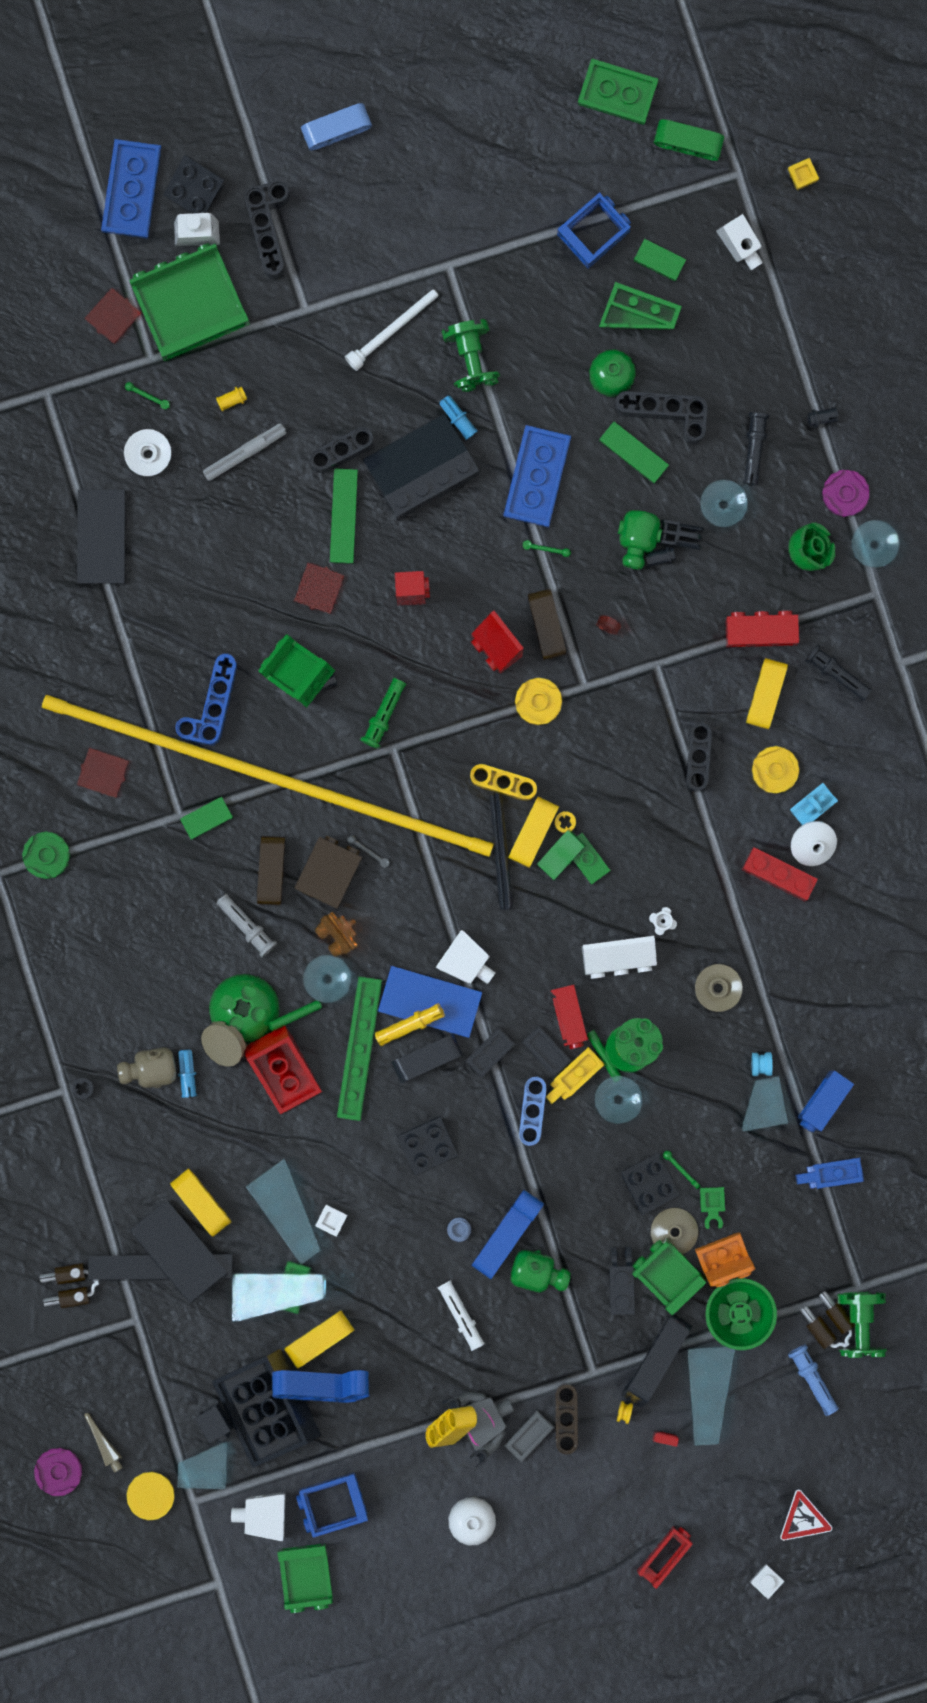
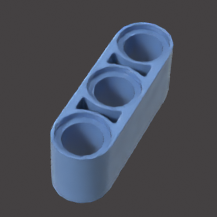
M359 103L308 122L301 127L309 150H317L370 129L372 123L365 105Z
M539 1077L528 1079L524 1088L519 1138L522 1143L528 1146L537 1144L541 1137L546 1084ZM536 1080L542 1084V1091L534 1095L529 1091V1084ZM530 1104H535L539 1108V1115L535 1118H530L526 1114V1108ZM527 1128H533L537 1133L536 1139L532 1142H528L523 1138V1132Z

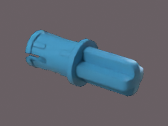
M446 396L440 401V406L452 420L450 423L455 424L465 440L478 432L466 417V412H462L451 396Z
M188 1049L180 1050L178 1052L180 1069L178 1076H180L181 1096L182 1098L197 1096L194 1077L197 1073L194 1072L192 1051Z

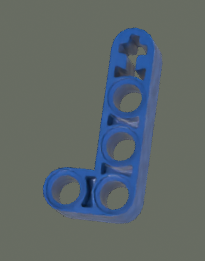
M219 655L215 661L202 719L197 720L184 717L176 723L175 730L181 739L208 746L216 745L220 741L237 672L236 660L231 655ZM226 660H229L230 665H232V668H227L225 674L226 677H230L229 680L224 677H217L218 674L223 675L224 670L220 664L225 663ZM218 683H225L227 685V690L224 694L215 693L214 688ZM214 705H218L222 709L218 717H211L209 715V710ZM185 723L193 725V731L189 735L181 733V727ZM209 728L215 729V738L213 740L204 739L205 730Z
M524 1189L471 1266L489 1279H492L531 1221L537 1216L544 1203Z
M285 1370L272 1372L273 1398L340 1403L356 1402L369 1397V1372L358 1370L344 1374Z

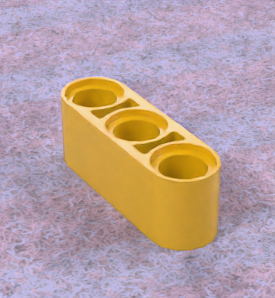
M768 658L764 659L746 723L769 730L788 664Z
M484 764L476 765L471 770V782L477 787L522 801H529L536 795V783L530 778ZM477 770L486 771L488 777L485 781L478 782L474 778ZM502 776L507 777L510 780V786L506 789L499 788L497 785L498 778ZM522 784H530L533 792L528 796L522 795L519 790Z
M539 796L537 797L508 858L530 868L559 806Z
M189 1168L170 1183L175 1192L212 1237L231 1223L227 1214Z
M341 1310L288 1345L284 1350L298 1369L352 1333L354 1328Z
M472 1406L448 1409L426 1429V1441L429 1447L453 1445L476 1426L477 1415L475 1409Z

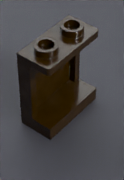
M326 835L324 839L318 838L295 889L335 909H339L348 886L363 858L358 856L360 851L350 846H347L346 849L337 846L339 841Z

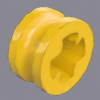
M561 812L556 816L555 827L559 832L565 833L569 829L571 831L574 829L576 819L572 813ZM562 816L564 819L565 816L571 818L569 821L572 824L570 828H567V826L565 829L560 827L561 822L559 819Z
M621 1400L617 1422L624 1420L625 1424H629L633 1403L625 1404Z

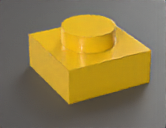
M810 158L787 169L797 190L819 181Z

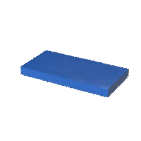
M114 140L101 228L103 233L148 239L161 145Z
M525 425L503 517L549 528L571 436Z
M391 966L378 1012L406 1019L414 1015V1012L418 1010L423 1011L439 1003L445 1017L435 1020L426 1026L469 1038L482 992Z

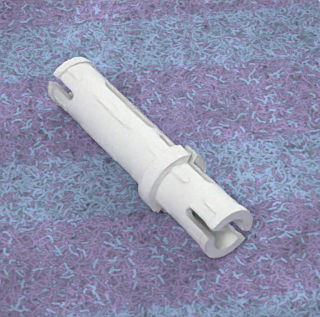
M451 1280L439 1286L438 1290H440L459 1326L458 1331L463 1333L471 1351L484 1345L485 1343L475 1327V1320H471Z

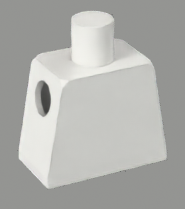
M211 213L177 215L174 222L176 247L199 246L207 243L220 245L219 221Z
M743 214L716 231L737 262L744 259L750 270L763 263L756 250L761 248V244ZM741 242L746 244V250L742 248Z
M462 930L436 966L438 970L469 984L473 982L475 977L488 984L496 973L484 965L489 955Z
M286 1492L247 1497L246 1508H232L231 1522L245 1523V1534L283 1541Z

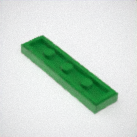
M334 469L330 563L354 564L358 470Z

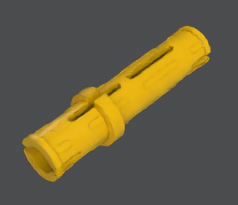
M439 1003L426 1010H418L409 1018L375 1032L377 1042L380 1046H383L414 1030L424 1029L427 1027V1024L445 1017L444 1011Z

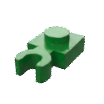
M724 1187L700 1188L701 1212H708V1216L704 1220L706 1229H709V1222L712 1219L718 1221V1228L723 1226V1221L718 1216V1211H725Z

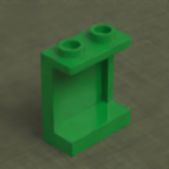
M288 634L278 641L274 651L262 662L259 673L306 708L335 672L326 661L318 658L301 646Z
M666 1238L663 1241L660 1239L656 1241L649 1249L651 1253L646 1258L641 1256L632 1265L634 1267L632 1275L635 1278L638 1277L666 1306V1310L673 1315L707 1283V1279Z
M326 1543L278 1549V1561L280 1562L285 1602L284 1609H290V1613L305 1611L304 1607L314 1606V1610L329 1608L328 1604L333 1603Z

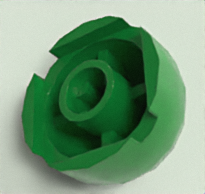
M616 349L606 350L598 354L592 361L589 369V378L593 388L609 398L617 397L620 393L629 391L636 377L635 365L632 359L626 353Z
M818 523L807 524L792 534L788 550L792 561L800 569L806 571L821 570L833 562L835 545L830 543L828 536L831 534L823 525Z

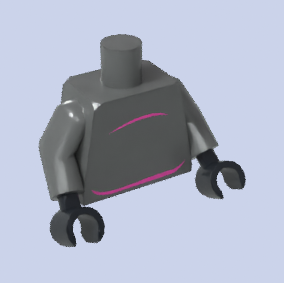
M465 1392L454 1398L443 1400L442 1404L449 1402L450 1409L472 1406L475 1409L477 1423L467 1433V1436L476 1451L469 1458L472 1459L477 1456L479 1464L476 1467H479L498 1449L505 1437L504 1429L507 1427L503 1417L514 1412V1409L509 1399L495 1405L491 1396L487 1397L484 1393Z

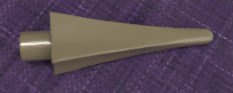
M85 1413L84 1416L95 1437L105 1466L110 1465L114 1473L123 1468L119 1462L122 1456L107 1440L90 1414Z

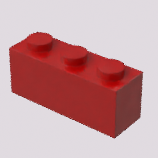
M424 571L395 573L397 606L426 604L425 598H430L429 577H424Z
M767 611L754 612L755 616H745V612H733L731 616L726 618V647L797 646L799 644L798 615H792V611H779L778 615H769Z
M754 847L751 849L741 869L804 902L808 900L818 880Z

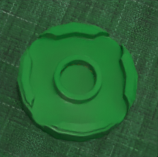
M41 832L29 838L24 845L22 857L25 867L31 874L39 878L50 879L62 874L67 868L70 860V851L65 840L57 834Z

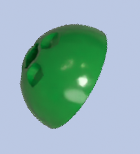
M238 974L225 979L217 986L210 999L209 1014L211 1022L223 1021L229 1027L232 1025L243 1036L246 1044H251L269 1034L271 1029L268 1023L279 1017V1001L274 989L264 979L255 975Z
M744 1278L729 1280L728 1284L717 1287L707 1302L706 1322L709 1331L719 1343L735 1350L755 1348L769 1338L776 1325L777 1309L775 1301L769 1291L756 1281Z

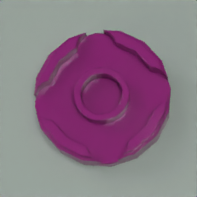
M839 470L833 473L825 482L822 490L823 502L827 509L835 515L841 517L854 516L861 512L868 503L869 485L858 472Z
M52 1448L44 1452L37 1460L34 1468L35 1480L39 1488L49 1495L64 1496L72 1492L80 1483L82 1464L78 1456L71 1450Z

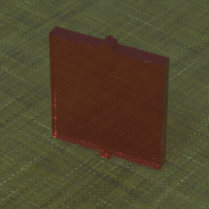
M111 288L85 317V320L97 329L98 334L102 333L115 344L141 313L129 303L128 298L124 299Z
M308 562L294 601L309 606L311 610L317 609L331 614L344 575L329 570L327 566L323 568Z
M89 748L85 762L81 764L82 770L77 785L116 798L121 782L125 781L124 774L129 761Z

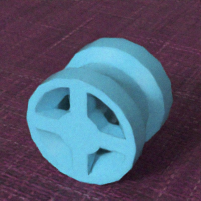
M766 1052L764 1055L752 1053V1076H758L759 1074L772 1076L771 1052Z

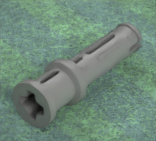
M225 894L217 901L216 905L246 935L247 943L251 942L260 952L261 958L277 945L276 941H272L263 932L264 928L259 925L256 926L228 894Z

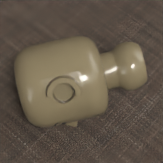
M166 1047L139 1051L134 1057L135 1063L120 1062L117 1064V1073L121 1084H128L132 1080H138L139 1085L143 1088H159L172 1084L176 1080L173 1053Z

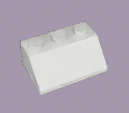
M654 936L582 946L585 975H590L591 979L605 977V972L614 971V976L629 974L628 969L635 968L638 969V973L652 971V966L657 965Z

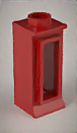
M574 985L551 990L550 992L556 997L553 998L562 1040L567 1042L564 1043V1046L569 1045L570 1049L584 1046L583 1041L588 1039Z
M672 1526L653 1552L637 1569V1573L641 1577L646 1578L657 1589L693 1545L692 1541L689 1540L691 1535L682 1527H679L677 1530ZM672 1537L675 1538L681 1545L661 1570L656 1573L649 1565Z

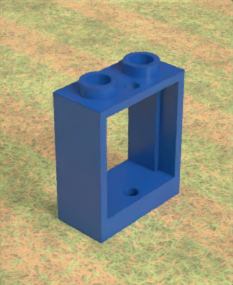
M600 192L557 229V235L587 269L628 235L631 229L629 225L631 222L623 213L619 214L614 209V202L607 195L603 197ZM599 206L620 231L592 254L571 230Z
M835 1070L829 1071L799 1114L798 1118L802 1120L800 1125L813 1133L815 1130L822 1132L854 1084Z
M355 1472L301 1488L299 1490L300 1495L296 1496L300 1510L304 1509L307 1518L303 1519L307 1533H312L313 1538L368 1521L369 1519ZM346 1482L356 1516L318 1527L308 1494Z

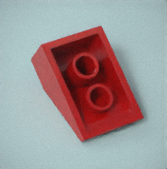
M495 611L491 612L471 634V637L474 639L471 641L472 645L479 653L481 651L485 653L488 657L485 661L493 671L497 669L499 673H502L523 657L524 648Z
M286 1025L246 1046L244 1050L246 1058L280 1114L322 1092Z

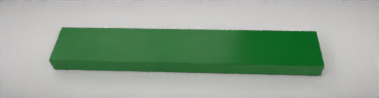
M358 977L337 1118L361 1121L382 980Z

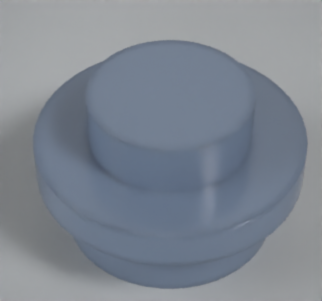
M455 1218L448 1224L447 1232L452 1240L461 1242L470 1236L471 1226L467 1220Z

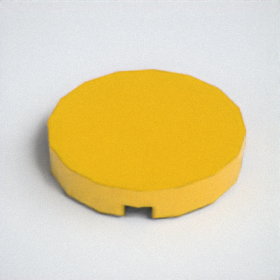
M531 679L523 683L517 691L515 699L516 710L520 717L529 724H548L557 717L561 710V693L557 686L548 679Z
M778 746L766 748L753 761V779L758 787L765 792L773 794L785 792L795 784L798 778V761L793 753L785 748Z
M154 1471L144 1472L135 1477L127 1491V1503L131 1511L139 1518L146 1520H155L166 1515L175 1499L174 1487L170 1480Z

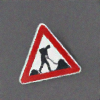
M799 1489L796 1490L780 1538L784 1541L832 1531V1526Z

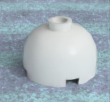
M478 1497L459 1500L451 1508L448 1517L449 1529L453 1537L460 1543L468 1546L486 1542L493 1534L496 1526L495 1513L491 1505Z

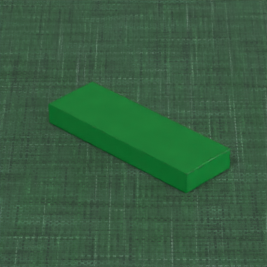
M613 422L599 439L602 444L653 484L656 483L669 466V464L616 422Z

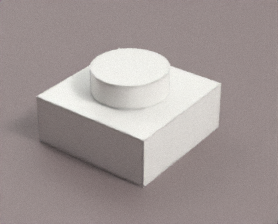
M325 1205L316 1227L337 1237L347 1214Z
M765 1564L752 1578L750 1583L769 1599L784 1583V1580Z

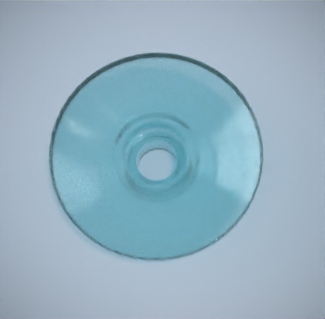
M718 480L711 483L704 490L700 501L704 517L710 523L720 527H728L738 523L745 515L748 505L744 490L737 483L730 480ZM726 501L728 507L725 509L720 508L719 502Z
M879 520L863 523L857 528L852 538V550L855 557L862 564L869 567L887 565L895 558L899 549V538L896 531L886 522ZM872 541H876L879 544L877 549L871 548L870 543Z
M323 955L315 958L308 964L304 972L303 981L306 991L312 998L320 1002L331 1003L341 999L347 993L351 983V975L347 965L341 959L331 955ZM330 975L332 977L331 983H324L323 977Z
M613 1076L604 1080L597 1088L595 1106L598 1113L605 1120L616 1124L626 1123L639 1113L642 1106V1094L638 1085L633 1080L624 1076ZM616 1095H620L623 1098L621 1104L614 1103Z

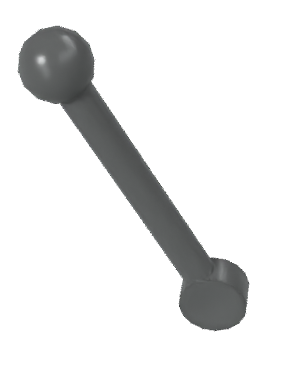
M351 835L347 838V842L350 845H356L380 862L383 868L389 866L388 859H382L359 843L355 836Z

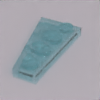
M283 1159L247 1185L246 1188L300 1264H302L321 1249L286 1160Z
M232 1274V1322L326 1299V1274Z
M726 1346L688 1349L695 1446L719 1444L735 1349Z

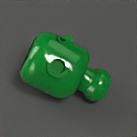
M630 510L624 515L623 521H620L618 534H620L619 541L622 547L627 549V554L622 559L624 567L641 570L645 564L644 553L653 551L657 542H660L662 529H660V519L656 515L645 511Z
M521 1250L516 1255L510 1280L516 1287L537 1293L546 1291L549 1285L554 1286L558 1291H565L568 1287L571 1273L567 1269H554V1259L540 1254V1251Z

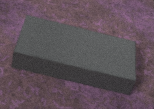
M536 1411L504 1446L517 1459L523 1462L553 1430L554 1426Z

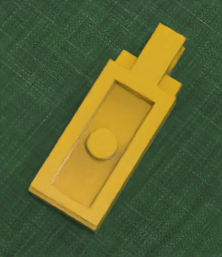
M588 1047L553 1079L554 1081L550 1085L554 1089L545 1098L551 1104L560 1096L565 1100L572 1096L605 1064Z

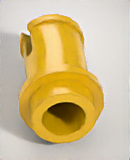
M236 386L234 387L235 390L216 397L222 411L240 402L244 404L247 397L242 387L237 388Z

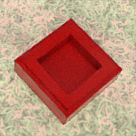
M654 1431L652 1440L653 1442L677 1447L679 1438L674 1434Z

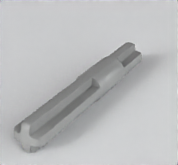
M279 423L263 434L258 435L237 450L204 469V476L208 481L213 480L286 434L285 428Z

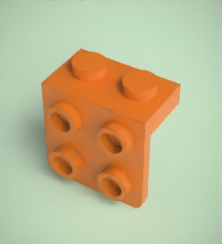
M739 1232L695 1249L710 1286H724L729 1283L730 1279L736 1277L745 1278L751 1274V1271L755 1270V1266L747 1253Z

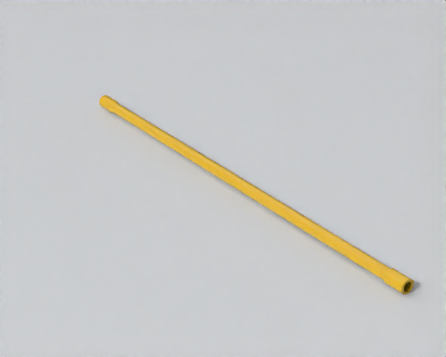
M45 695L42 703V708L65 714L467 848L470 851L490 857L494 845L475 837H469L67 703L64 700Z

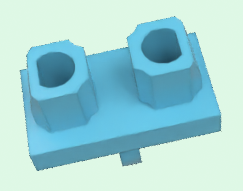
M822 783L792 807L790 811L801 825L814 821L838 800Z

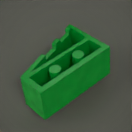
M615 282L599 328L674 330L682 306Z

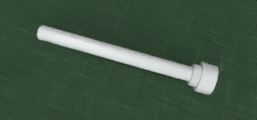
M432 289L362 349L349 352L345 356L349 365L355 371L360 369L364 365L363 362L366 361L365 357L438 297V293Z

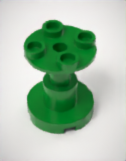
M480 319L481 324H475L474 320H469L449 326V332L444 329L442 330L444 342H456L459 356L465 357L469 376L454 383V387L462 389V392L473 391L476 389V385H495L498 383V377H500L499 372H482L478 355L482 352L479 336L490 331L488 321L485 319Z
M634 1018L628 1020L609 1034L605 1045L606 1058L615 1069L626 1073L639 1071L655 1061L663 1050L662 1035L657 1026L649 1019Z
M838 1293V1304H850V1323H855L856 1347L839 1349L841 1356L862 1358V1353H864V1355H871V1357H885L887 1348L870 1347L869 1323L874 1322V1304L886 1303V1293Z

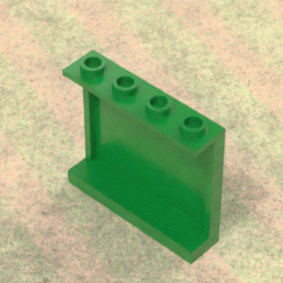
M210 243L198 247V251L192 254L188 252L180 254L176 257L175 261L159 263L154 266V270L147 273L146 271L138 272L132 276L133 279L129 280L164 362L250 325L216 243L213 245Z

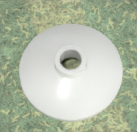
M151 429L140 430L134 433L126 442L124 458L128 467L136 474L154 476L161 473L168 466L171 459V447L165 436L158 431ZM150 450L153 452L151 458H145L144 453Z
M812 821L805 823L796 830L791 839V852L794 858L803 865H820L833 855L837 845L836 834L824 822ZM820 844L817 849L813 850L814 845Z

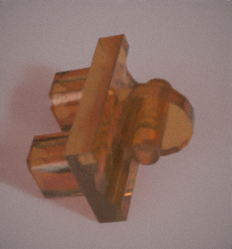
M333 912L320 919L321 923L316 927L315 932L322 939L330 934L332 935L335 942L328 948L334 957L343 953L346 954L357 947V944L352 939L357 935L352 928L357 923L354 919L347 922L343 915L337 918Z

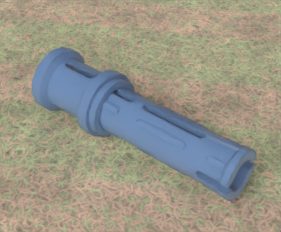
M801 1345L788 1353V1356L794 1360L798 1367L799 1376L804 1377L809 1384L825 1416L836 1412L839 1407L836 1405L817 1371L818 1364L813 1362L807 1352V1345Z

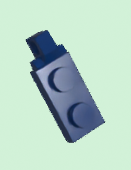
M860 1158L815 1164L807 1167L808 1173L795 1175L797 1184L809 1183L810 1188L816 1189L864 1181Z

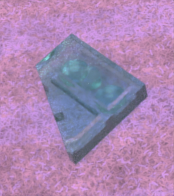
M779 1076L754 1082L742 1125V1132L788 1123Z
M223 1442L179 1462L177 1488L226 1489L228 1442Z

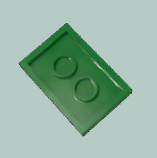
M591 59L577 105L645 125L658 78Z

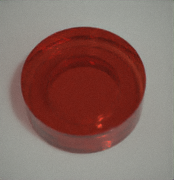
M604 615L600 616L596 623L600 629L614 635L618 634L621 627L619 622Z

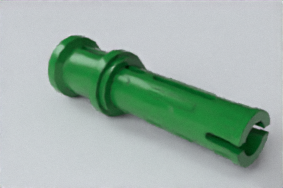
M396 678L392 679L375 718L372 717L369 720L370 725L365 736L361 737V742L375 749L380 748L379 742L384 732L389 729L387 723L406 683Z

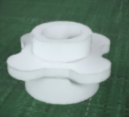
M667 907L663 908L661 912L657 914L652 913L649 916L650 922L655 926V933L658 935L664 934V931L668 929H675L677 926V922L670 915L671 910Z

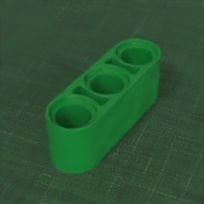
M662 119L659 120L653 143L664 149L718 161L725 137L717 132Z

